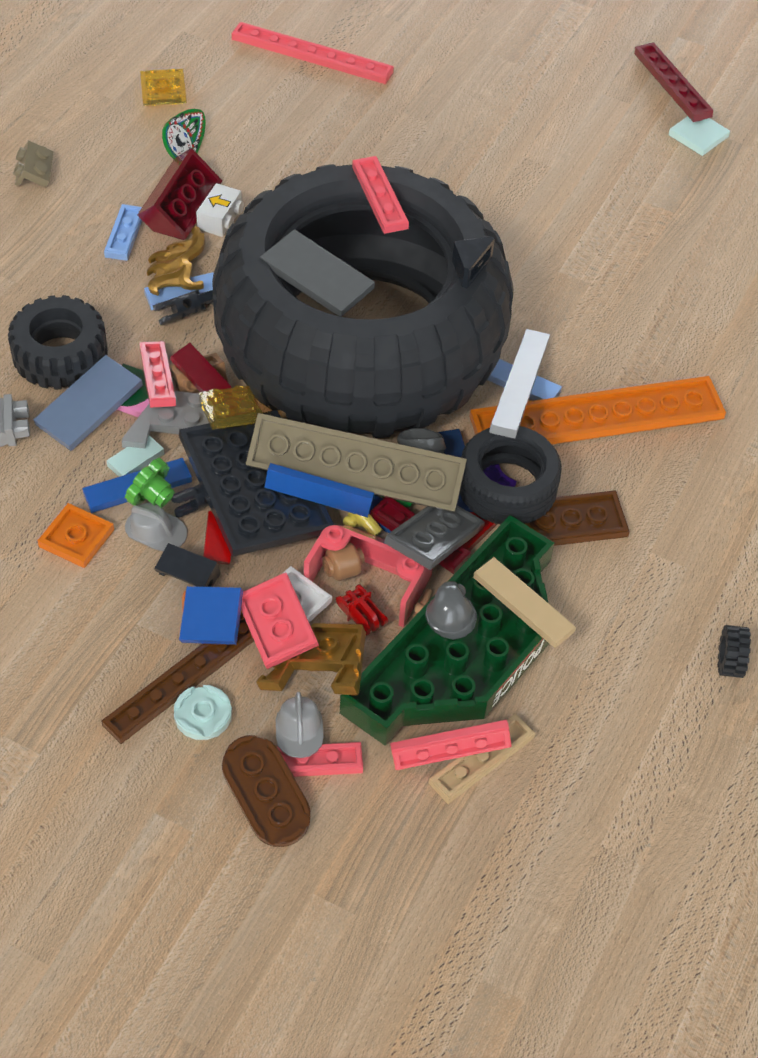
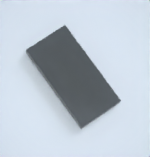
M296 230L291 231L260 256V259L267 262L276 275L341 317L369 294L375 286L374 281Z
M427 506L387 534L384 543L431 570L483 530L485 522L459 506H456L455 513Z

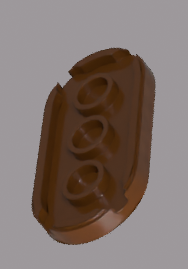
M246 735L234 740L228 746L223 756L222 772L252 831L260 841L273 847H287L295 844L302 839L309 828L311 811L307 799L280 751L272 741L255 735Z

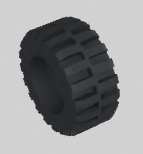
M52 295L48 296L47 299H36L33 304L30 305L28 303L23 306L22 312L18 311L8 328V341L14 367L17 368V372L23 378H26L28 382L34 385L38 383L42 388L48 389V387H53L55 390L62 389V387H70L102 357L108 355L105 325L102 321V316L89 303L84 304L82 299L76 297L71 299L70 296L62 295V297ZM55 338L74 339L73 342L58 347L42 345L46 341Z

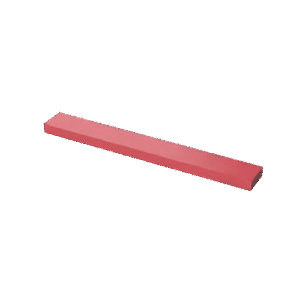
M240 22L231 33L232 40L382 84L387 83L394 70L392 65Z

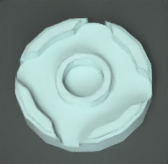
M211 685L188 688L179 695L174 704V720L177 728L185 736L195 740H208L219 736L227 729L232 719V707L228 696L221 689Z

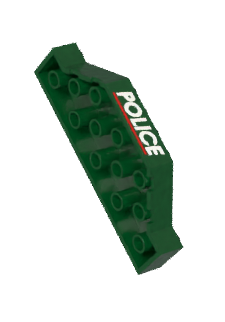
M509 515L447 581L461 584L466 589L465 597L472 603L477 613L476 624L472 632L463 638L454 640L444 638L435 633L425 617L429 601L361 673L358 695H340L339 714L385 746L403 726L485 719L549 643L475 580L474 572L495 557L548 603L541 572L551 562L554 542Z

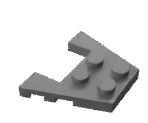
M174 391L176 406L150 408L148 404L122 438V448H146L148 435H150L151 431L179 435V429L217 422L214 407L202 394Z

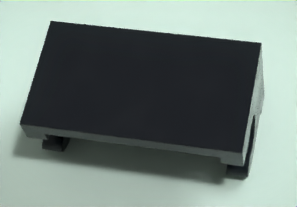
M170 543L167 544L154 568L159 575H169L196 587H213L221 574L217 562Z

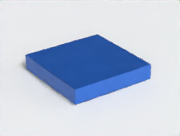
M187 586L179 637L181 643L237 645L243 598L242 588Z

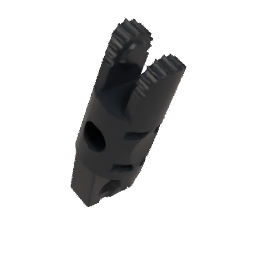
M195 290L152 305L154 311H162L169 307L172 309L173 314L158 320L160 326L206 310L205 305L213 302V290L201 294L199 290Z
M200 484L175 493L171 498L172 503L176 504L190 500V502L176 507L174 512L178 518L209 506Z

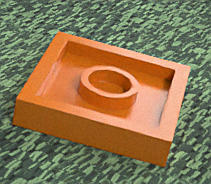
M67 503L37 540L38 546L85 568L114 531V524Z

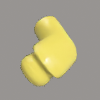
M349 512L348 516L343 519L344 525L364 527L369 534L375 536L383 530L370 514L367 518Z

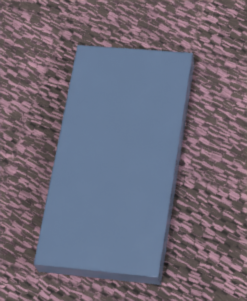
M105 355L34 418L33 421L37 427L72 451L143 386L142 380Z

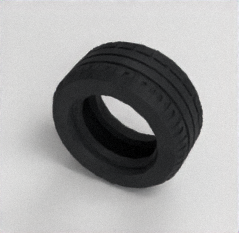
M519 426L516 438L490 433V428L477 433L467 442L461 458L467 459L460 495L469 509L484 520L500 525L509 515L524 524L535 521L545 515L555 502L562 471L561 459L554 446L541 434ZM495 464H514L528 470L536 481L520 487L503 486L490 480L483 470Z

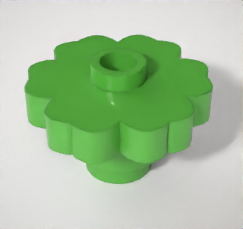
M161 458L154 459L148 467H144L137 474L133 484L127 489L124 498L133 506L141 505L147 499L153 505L157 504L160 508L164 507L175 493L171 489V484L164 479L170 469L168 464Z

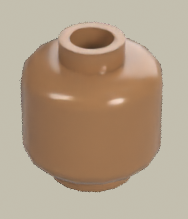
M350 542L341 550L333 551L327 549L325 556L322 557V564L327 576L333 577L337 581L359 575L362 564L365 563L362 550L360 548L356 549Z

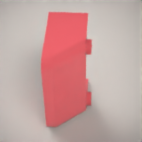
M331 525L326 527L304 560V576L313 582L323 566L322 557L325 556L326 550H341L348 542L352 543L356 549L360 548L362 550L366 563L396 574L400 578L411 582L400 603L398 626L404 627L432 576L433 568L431 570L425 568L385 544V539L352 526Z

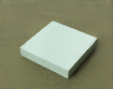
M687 116L670 128L668 135L703 156L727 139L730 130L710 118L692 122Z

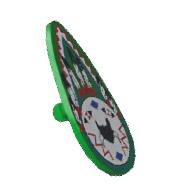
M185 110L165 123L162 129V139L164 147L173 160L190 148H193L198 153L206 126L205 114L202 110Z

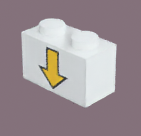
M216 183L196 212L197 227L201 231L223 237L231 224L234 223L236 216L240 215L243 211L244 202L242 201L241 191Z

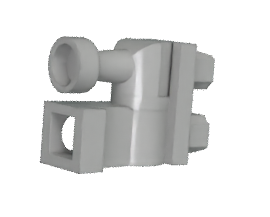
M6 394L3 395L4 398H0V447L7 444L9 447L17 446L16 438L30 437L28 419L16 420L29 417L27 400L13 401L12 395Z

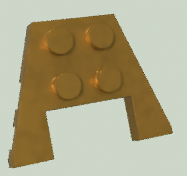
M313 623L311 628L319 646L273 666L274 669L267 676L262 674L256 681L260 690L282 691L294 670L333 671L337 673L331 684L334 694L358 695L366 637L363 625Z

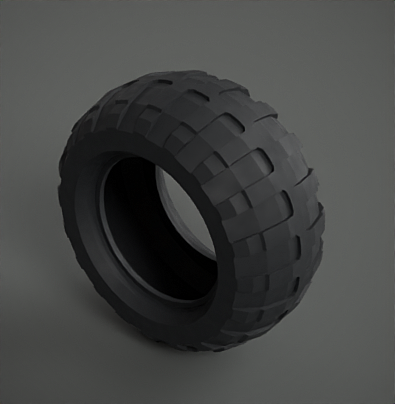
M323 165L316 167L315 171L303 175L293 174L282 179L275 186L274 191L267 190L261 192L245 207L244 213L238 217L236 222L232 223L229 227L212 279L214 325L223 345V351L234 374L239 380H243L250 387L253 396L272 411L281 410L285 412L288 420L347 433H372L373 438L390 437L394 430L406 427L409 429L425 428L434 423L439 415H449L463 407L469 401L475 389L479 385L483 386L500 359L501 349L509 333L514 291L509 264L506 261L501 238L496 230H493L491 224L484 220L483 214L470 199L460 195L456 196L450 190L449 185L439 179L431 177L428 179L413 173L412 169L395 166V168L382 166L409 221V228L384 234L352 165ZM296 230L369 279L403 287L424 298L429 304L415 312L385 319H353L328 314L301 302L297 296L302 291L276 275L269 264L260 259V256L291 231ZM489 236L495 238L492 259L467 289L462 287L452 262L454 241Z

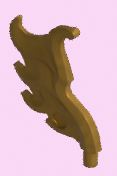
M199 227L192 228V238L174 242L166 246V250L157 251L149 257L148 261L150 264L157 261L147 269V276L153 273L156 274L148 283L150 293L158 296V290L168 286H178L186 290H200L204 288L203 281L192 282L190 280L192 275V263L190 261L201 254L205 247V236Z

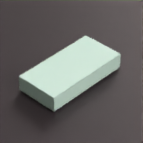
M148 435L146 448L126 447L106 460L107 466L118 477L137 472L148 466L154 459L163 456L164 448Z

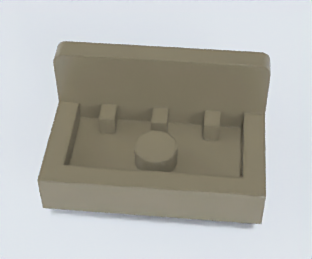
M28 140L25 147H20L16 155L18 163L13 172V175L16 176L15 185L20 186L25 178L46 188L50 181L54 151Z

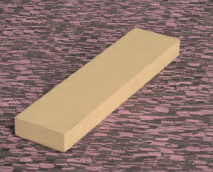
M495 557L474 572L475 580L554 648L575 632L576 627Z
M514 714L507 720L512 747L456 758L429 778L428 784L447 804L451 803L535 738L536 733L517 714Z

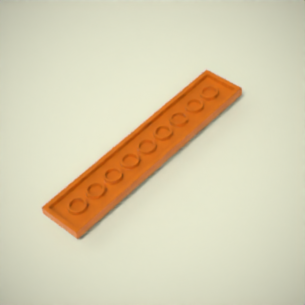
M710 376L528 401L520 426L536 431L551 444L722 420L725 418L726 411ZM498 406L470 410L469 417L475 435L490 428Z

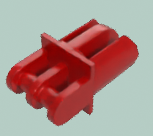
M360 584L355 586V590L346 591L345 596L336 597L338 606L347 615V621L353 620L356 624L363 625L366 636L371 631H376L380 626H384L389 622L387 616L371 599V591L367 592Z

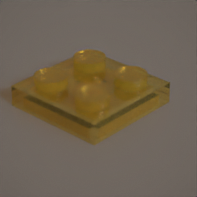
M183 69L140 71L143 106L187 103Z
M235 386L221 390L212 389L199 393V402L212 429L256 423L258 413L263 414L249 386Z

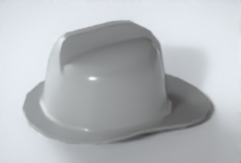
M150 502L132 507V514L125 523V532L131 539L159 551H164L168 543L178 547L185 543L187 528L177 517L166 513L163 508Z
M296 692L295 697L286 700L276 716V740L278 747L283 753L295 758H304L313 755L322 746V715L315 702L309 698L302 697L300 692Z

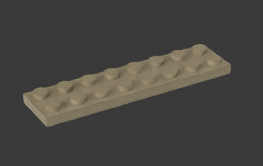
M258 413L246 465L268 471L270 463L373 492L374 495L455 513L467 459Z

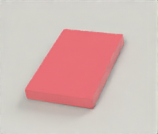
M286 572L243 591L241 611L267 669L319 646Z

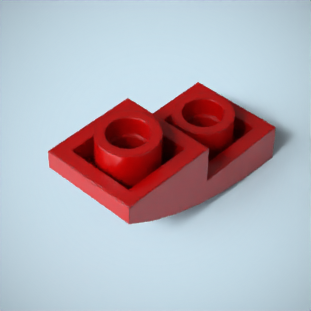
M208 510L203 557L213 560L218 564L230 565L231 553L212 511Z

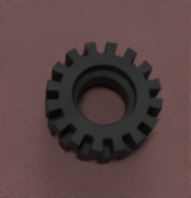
M724 625L721 632L722 636H720L717 658L719 659L717 667L720 676L745 677L750 660L749 653H751V632H749L750 629L748 627Z

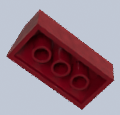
M190 148L174 158L137 216L153 232L185 240L197 222V210L215 184H221L222 179L193 148Z

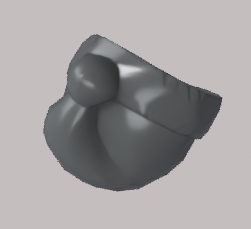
M411 428L401 432L397 437L398 444L445 454L446 443L444 437L433 430Z
M453 581L444 582L438 588L435 597L426 608L425 617L429 626L435 633L444 638L452 640L463 638L471 633L475 627L477 613L472 603L465 597L466 589L463 585Z

